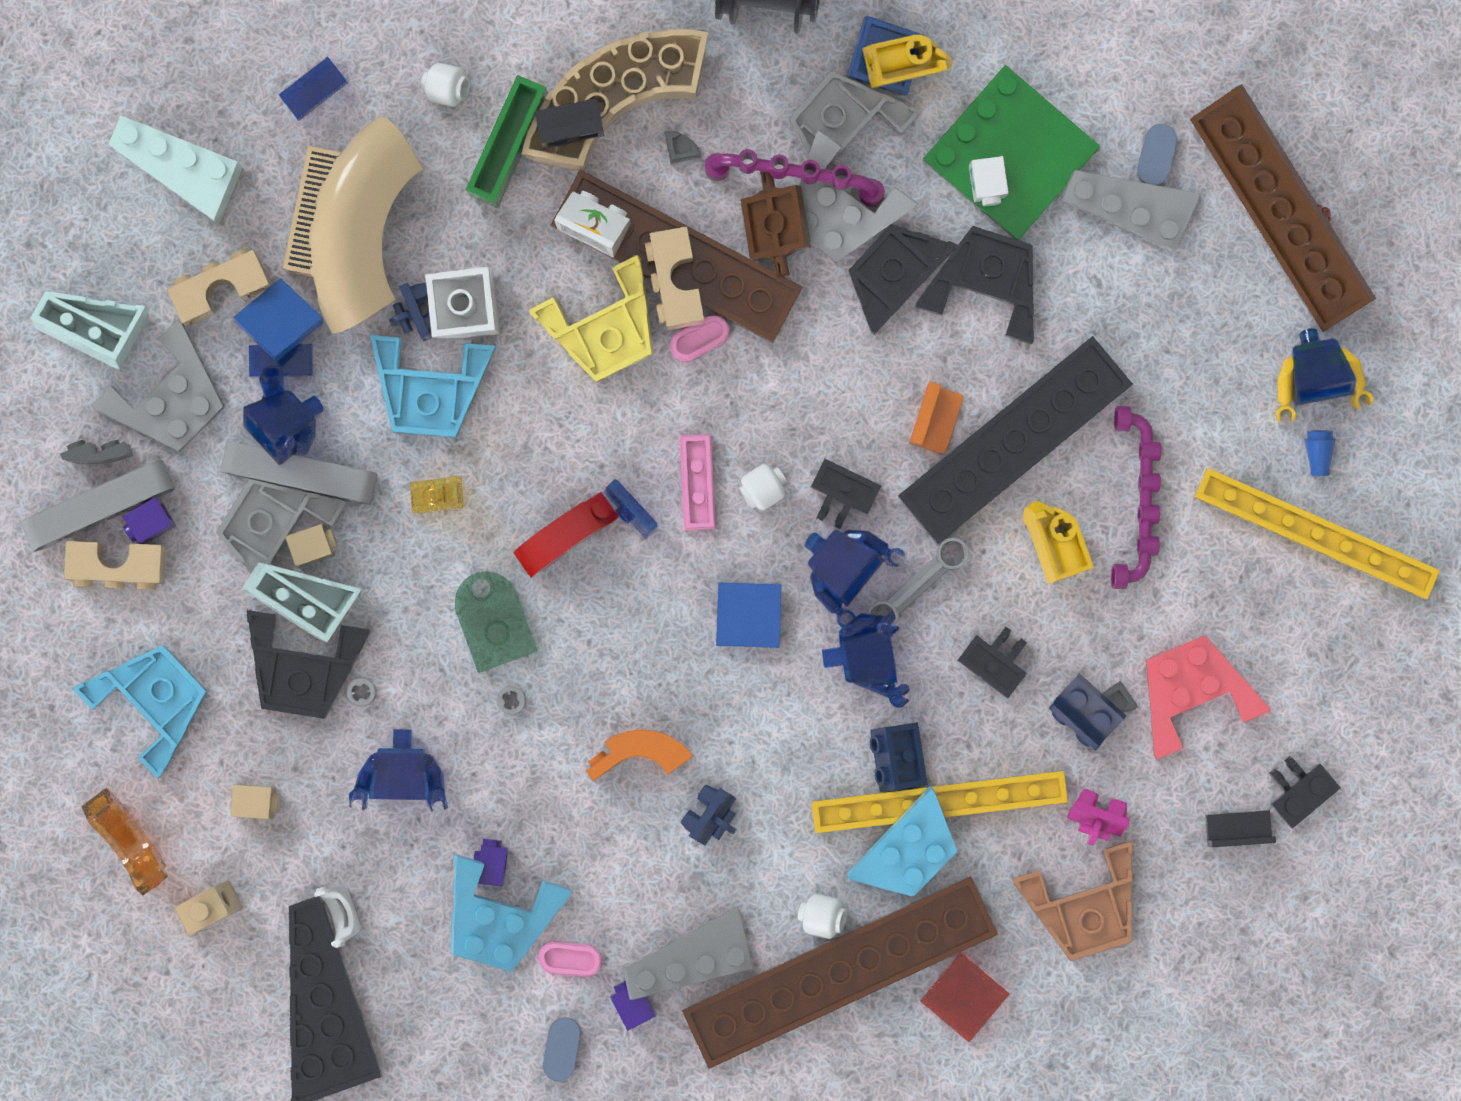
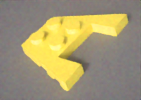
M639 255L612 267L626 297L571 326H569L557 299L554 297L529 310L530 314L568 351V354L595 382H599L654 354L642 261Z

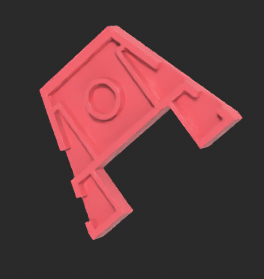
M1205 635L1146 660L1155 759L1183 749L1171 721L1172 716L1230 692L1242 722L1270 711L1269 706Z

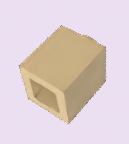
M322 524L285 536L294 564L298 568L335 556L333 548L337 547L334 533L332 529L326 530Z
M233 784L231 817L273 819V813H278L280 794H275V787Z

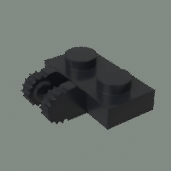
M824 458L811 485L812 489L827 495L816 518L821 521L826 518L833 499L844 503L843 509L838 513L834 527L841 529L851 507L868 515L882 485Z
M1005 626L992 645H989L976 635L957 661L1008 699L1027 674L1013 663L1027 642L1022 638L1017 641L1006 658L997 651L1001 644L1010 636L1011 630Z
M1289 756L1284 760L1286 766L1299 779L1294 785L1290 786L1283 774L1275 768L1269 774L1284 791L1271 805L1287 825L1293 829L1341 789V787L1321 764L1316 765L1306 774L1298 763Z

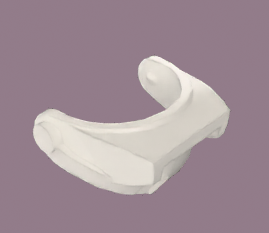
M326 886L318 888L314 895L324 900L334 923L335 940L331 942V945L335 948L344 946L345 941L355 936L361 929L349 890L343 887L326 889Z

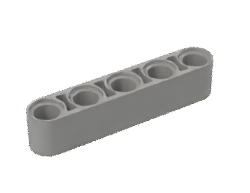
M226 441L220 468L221 473L263 482L267 481V483L294 489L298 488V490L344 500L359 501V503L371 505L377 479V473L232 441Z
M157 460L26 518L20 523L32 551L37 552L47 548V544L50 547L76 535V531L79 534L105 522L104 518L108 521L134 509L133 505L137 508L154 497L159 498L163 496L162 492L166 495L175 490V487L163 460Z

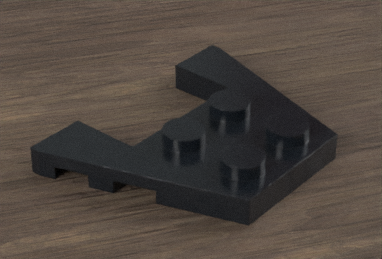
M972 226L918 299L915 308L942 316L951 286H957L1013 304L1014 308L1005 337L1032 345L1034 341L1033 245Z
M247 610L246 615L251 635L250 641L256 667L255 673L261 709L325 719L370 635V630L341 625L335 658L272 648L277 615Z

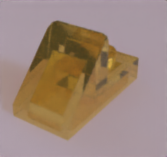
M462 476L410 482L412 514L463 510Z

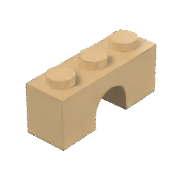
M687 227L649 233L651 242L645 243L648 262H655L657 272L650 275L654 293L660 292L662 304L656 305L659 323H666L667 330L704 324L699 289L680 290L671 281L672 272L677 266L693 262Z
M247 249L239 250L231 254V260L220 265L219 262L210 263L201 268V274L192 278L190 275H185L172 282L173 286L168 288L167 291L182 324L188 327L215 314L210 302V296L213 289L220 284L228 283L234 285L240 298L244 301L266 291L272 286L254 250L249 252Z
M66 541L64 579L73 581V587H92V581L105 582L104 588L124 589V583H136V589L155 590L156 584H164L166 546L129 544L127 561L118 568H110L103 560V544L98 542Z

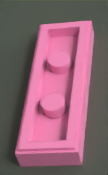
M711 434L680 436L684 531L716 529Z

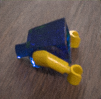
M1309 328L1300 332L1301 344L1292 347L1291 356L1284 360L1277 378V401L1281 402V406L1275 411L1277 421H1281L1280 413L1284 409H1288L1291 413L1290 422L1294 421L1296 414L1294 409L1290 407V402L1292 401L1294 406L1351 395L1350 403L1354 408L1360 409L1358 399L1363 394L1367 405H1371L1373 396L1364 389L1366 380L1361 361L1346 348L1340 347L1338 341L1334 338L1320 341L1317 329Z

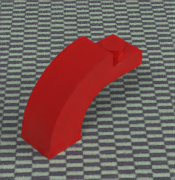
M600 492L548 524L519 546L513 553L530 578L554 564L577 545L612 524L619 516L603 493Z

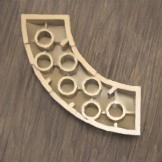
M669 29L649 33L647 31L607 44L573 66L554 89L548 93L539 110L596 99L605 132L622 115L643 104L670 98L696 100L706 54L708 32L691 29ZM534 116L521 154L525 158L542 164L576 171L581 169L585 172L589 157L600 137L543 149L536 116Z
M377 117L349 141L350 143L344 151L334 160L333 167L326 181H323L315 202L317 206L309 233V248H311L312 260L310 271L311 277H314L319 307L332 334L345 331L361 323L396 300L389 287L383 266L382 238L389 210L398 193L423 168L403 134L385 117Z

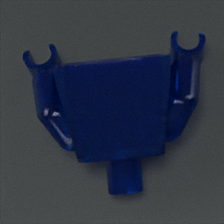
M848 529L844 533L834 530L827 539L814 532L807 538L804 545L806 549L814 554L808 561V566L813 570L810 574V581L815 597L831 614H836V621L842 628H847L840 621L843 614L848 613L856 620L854 613L850 609L842 608V603L848 607L884 561L890 567H899L898 564L893 563L891 560L893 552H897L900 556L905 557L902 549L888 548L887 542L866 530Z
M891 612L884 616L860 613L847 623L844 628L839 630L840 647L822 649L824 668L843 666L846 682L854 683V685L889 698L890 703L894 707L901 708L909 702L908 698H904L901 695H906L910 689L907 684H900L897 687L894 684L898 683L891 637L894 636L900 627L893 626L891 623L896 619V616Z
M393 729L392 748H378L377 752L370 754L358 773L354 789L349 793V807H352L354 800H362V810H366L368 807V794L369 799L427 800L431 812H433V804L438 801L442 802L444 810L448 808L443 771L434 756L426 753L425 749H412V730Z

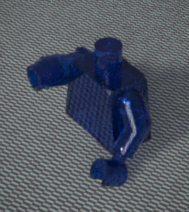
M275 365L266 366L259 377L263 392L262 399L243 407V427L274 461L281 465L291 456H305L308 454L316 438L315 416L323 412V406L316 396L301 402L292 391L285 390L284 375L281 369Z

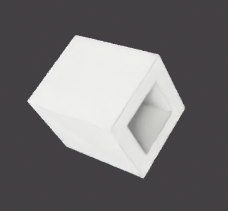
M1003 156L972 160L969 164L974 202L982 201L983 206L1000 204L1001 199L1006 198L1008 195Z

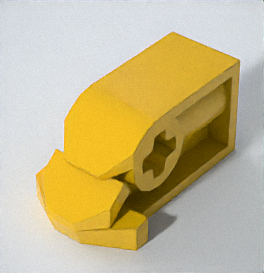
M911 35L862 48L871 88L948 71L952 67V58L946 52L938 49V45L931 39L923 35ZM910 49H918L919 55H911Z
M1034 501L1024 508L1023 521L1025 526L1027 525L1047 584L1094 568L1079 524L1074 516L1039 501ZM1061 526H1062L1063 529H1064V532H1063V533H1056V532H1055V527H1061Z

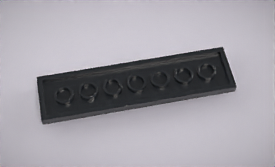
M1092 336L900 493L898 498L938 545L1130 388L1133 383L1094 336Z

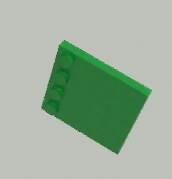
M1004 65L926 154L923 161L1012 238L1019 240L1067 186L1074 170L1080 171L1100 148V145L1007 65ZM1003 156L1008 195L1006 198H1002L1001 203L997 205L983 206L982 201L974 202L969 171L970 162L972 160Z

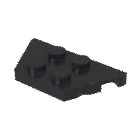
M891 224L848 270V273L873 335L885 325L956 249L957 245L954 242H946L929 237L930 235L915 233L906 228Z

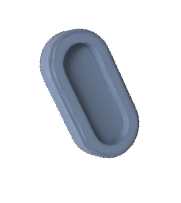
M1166 124L1152 126L1145 135L1137 167V176L1142 183L1159 186L1165 182L1169 175L1177 136L1175 131Z
M558 1018L549 1028L543 1070L545 1075L553 1081L560 1082L568 1079L575 1069L581 1030L578 1023L572 1018Z

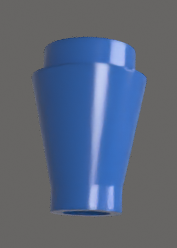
M1331 430L1307 431V438L1304 439L1311 476L1330 475V465L1336 441Z

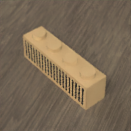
M308 146L282 267L286 273L314 278L311 277L310 271L312 260L311 248H309V233L317 206L315 202L323 181H326L333 167L334 160L342 152Z

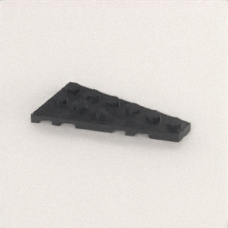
M319 896L289 906L291 1101H315L383 1076L339 947L335 948L331 945V942L335 940V936L322 898Z

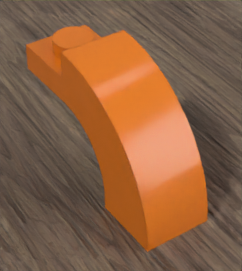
M632 730L617 734L604 741L611 753L606 755L602 751L589 760L588 763L591 767L586 772L595 781L621 761L630 757L640 756L658 763L668 775L693 757V755L682 743L669 735L652 730Z

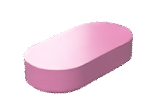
M709 315L704 317V324L689 326L680 330L672 337L670 342L672 355L681 362H690L726 342L729 336L728 323L721 316Z
M551 941L540 949L538 961L541 968L548 973L589 977L600 969L602 957L599 950L592 945Z

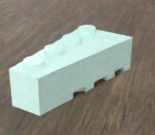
M120 115L109 145L134 165L220 225L243 169L238 161Z

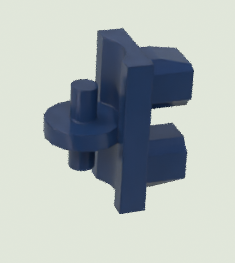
M426 282L413 286L405 283L399 286L409 310L405 311L401 302L393 304L396 315L389 319L391 326L401 325L404 334L413 331L409 322L413 319L423 342L432 339L430 314L422 315L419 305L428 302Z
M705 785L697 798L708 806L702 816L689 810L681 820V824L690 832L689 837L706 846L712 836L720 840L726 830L733 835L737 831L735 827L730 825L736 815L735 812L730 810L736 797L721 788L717 790Z

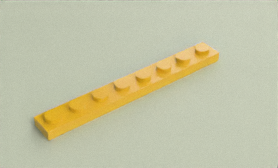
M1206 468L1194 495V498L1424 600L1428 599L1440 570L1210 468Z
M1064 771L932 787L944 817L1068 802ZM928 787L811 801L815 833L894 824Z

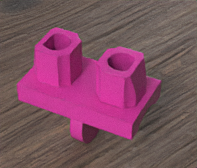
M1083 789L1077 801L1075 800L1070 808L1067 819L1080 823L1078 831L1088 834L1087 844L1094 846L1097 838L1109 841L1111 834L1121 837L1124 830L1128 828L1130 821L1129 818H1126L1127 803L1111 799L1106 811L1096 807L1099 797L1096 792Z

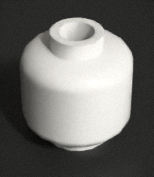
M436 63L431 66L429 71L424 72L421 87L425 90V95L430 102L455 107L468 97L470 79L466 77V73L461 67Z
M761 464L742 477V486L738 489L751 509L756 507L760 511H764L785 497L783 486L788 482L778 467L772 470L769 465Z
M813 894L807 903H801L798 911V920L802 921L803 930L807 934L831 939L837 933H842L844 930L847 909L843 908L842 902L838 898Z

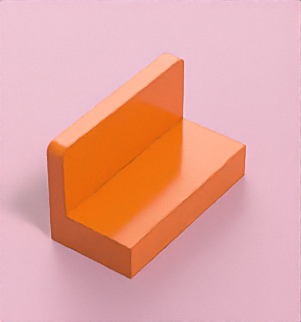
M929 381L909 444L939 454H945L963 395L943 389L940 384Z

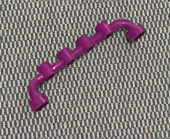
M750 149L741 151L739 155L714 153L705 160V174L713 181L724 180L729 175L731 166L739 168L745 174L761 171L770 173L775 179L791 176L801 178L806 184H814L817 181L832 183L839 190L846 189L849 186L860 188V201L868 207H876L884 199L885 189L880 181L851 174V170L845 165H838L833 171L820 169L819 164L814 160H806L802 165L791 164L781 154L774 155L770 160L757 158V154ZM746 159H750L753 162L750 164H745L743 161ZM783 165L784 167L782 169H776L774 166ZM813 170L815 173L807 174L806 171ZM844 175L846 176V178L840 180L837 178V176Z
M1116 406L1114 411L1115 431L1129 432L1132 425L1136 426L1141 433V442L1139 444L1140 474L1138 477L1140 504L1137 513L1139 523L1137 553L1139 555V562L1133 570H1128L1127 564L1112 565L1111 586L1113 589H1126L1128 583L1137 582L1144 578L1150 569L1151 555H1158L1160 549L1159 537L1152 536V524H1158L1160 521V506L1152 505V492H1159L1161 487L1160 474L1153 473V461H1160L1161 443L1153 442L1152 426L1143 416L1131 413L1130 406Z

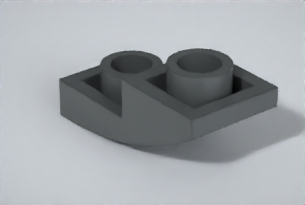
M79 440L67 446L68 451L60 454L62 460L88 465L111 463L133 456L129 444L125 442L120 443L119 440L103 444L101 446L102 451L99 452L95 444Z

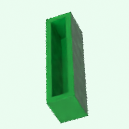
M516 76L465 189L470 197L495 208L499 207L522 156L525 138L535 112L540 109L545 101V97L548 95L545 86L522 76Z

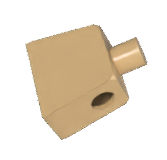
M228 880L174 907L190 937L240 911L243 907ZM222 895L225 897L227 904L224 902Z

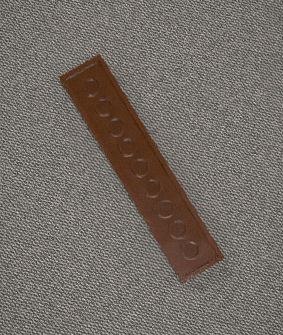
M969 876L683 1009L682 1012L708 1069L986 941L998 935L972 877Z

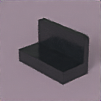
M596 99L535 112L543 149L605 136Z
M1270 810L1205 815L1208 847L1276 843V836H1272Z

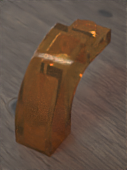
M107 787L81 806L89 824L117 854L126 868L135 889L142 896L151 889L156 888L168 877L164 869L166 864L153 842L127 808Z

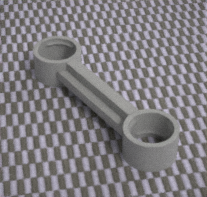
M958 538L944 540L938 546L936 556L888 600L879 601L870 606L866 613V622L869 628L877 633L891 631L896 626L900 613L948 570L959 569L967 562L969 557L967 545ZM948 543H956L960 547L962 546L964 550L963 560L955 566L945 564L941 556L943 547ZM887 606L891 609L893 622L889 627L881 629L871 623L870 615L874 608Z

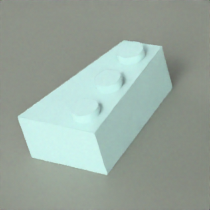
M45 291L30 319L35 329L120 370L144 327L149 314L146 306L143 305L132 306L119 304L116 301H98L86 299L83 296Z
M260 562L242 587V590L324 642H328L361 591L360 588Z

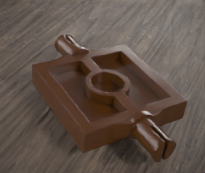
M760 171L763 190L754 196L740 199L749 257L755 262L768 258L774 259L776 276L784 277L785 275H790L787 256L796 251L811 248L802 188L799 185L777 188L771 174Z

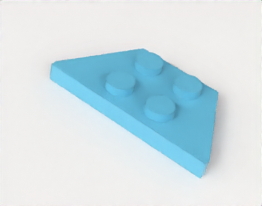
M931 786L847 872V877L850 880L914 897L956 854L955 843L935 791Z

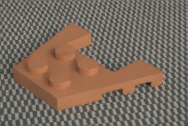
M1131 841L1103 849L1112 882L1053 901L1049 900L1040 870L1012 878L1013 884L1070 961L1132 942Z

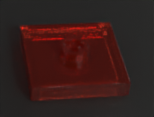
M960 952L920 999V1002L967 1042H970L1010 993Z

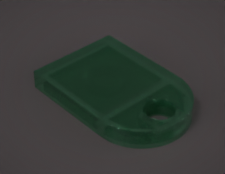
M483 571L469 576L461 583L455 596V611L478 673L538 652L517 592L508 579L495 572ZM479 579L488 581L490 585L489 594L482 598L476 597L472 591L474 582Z

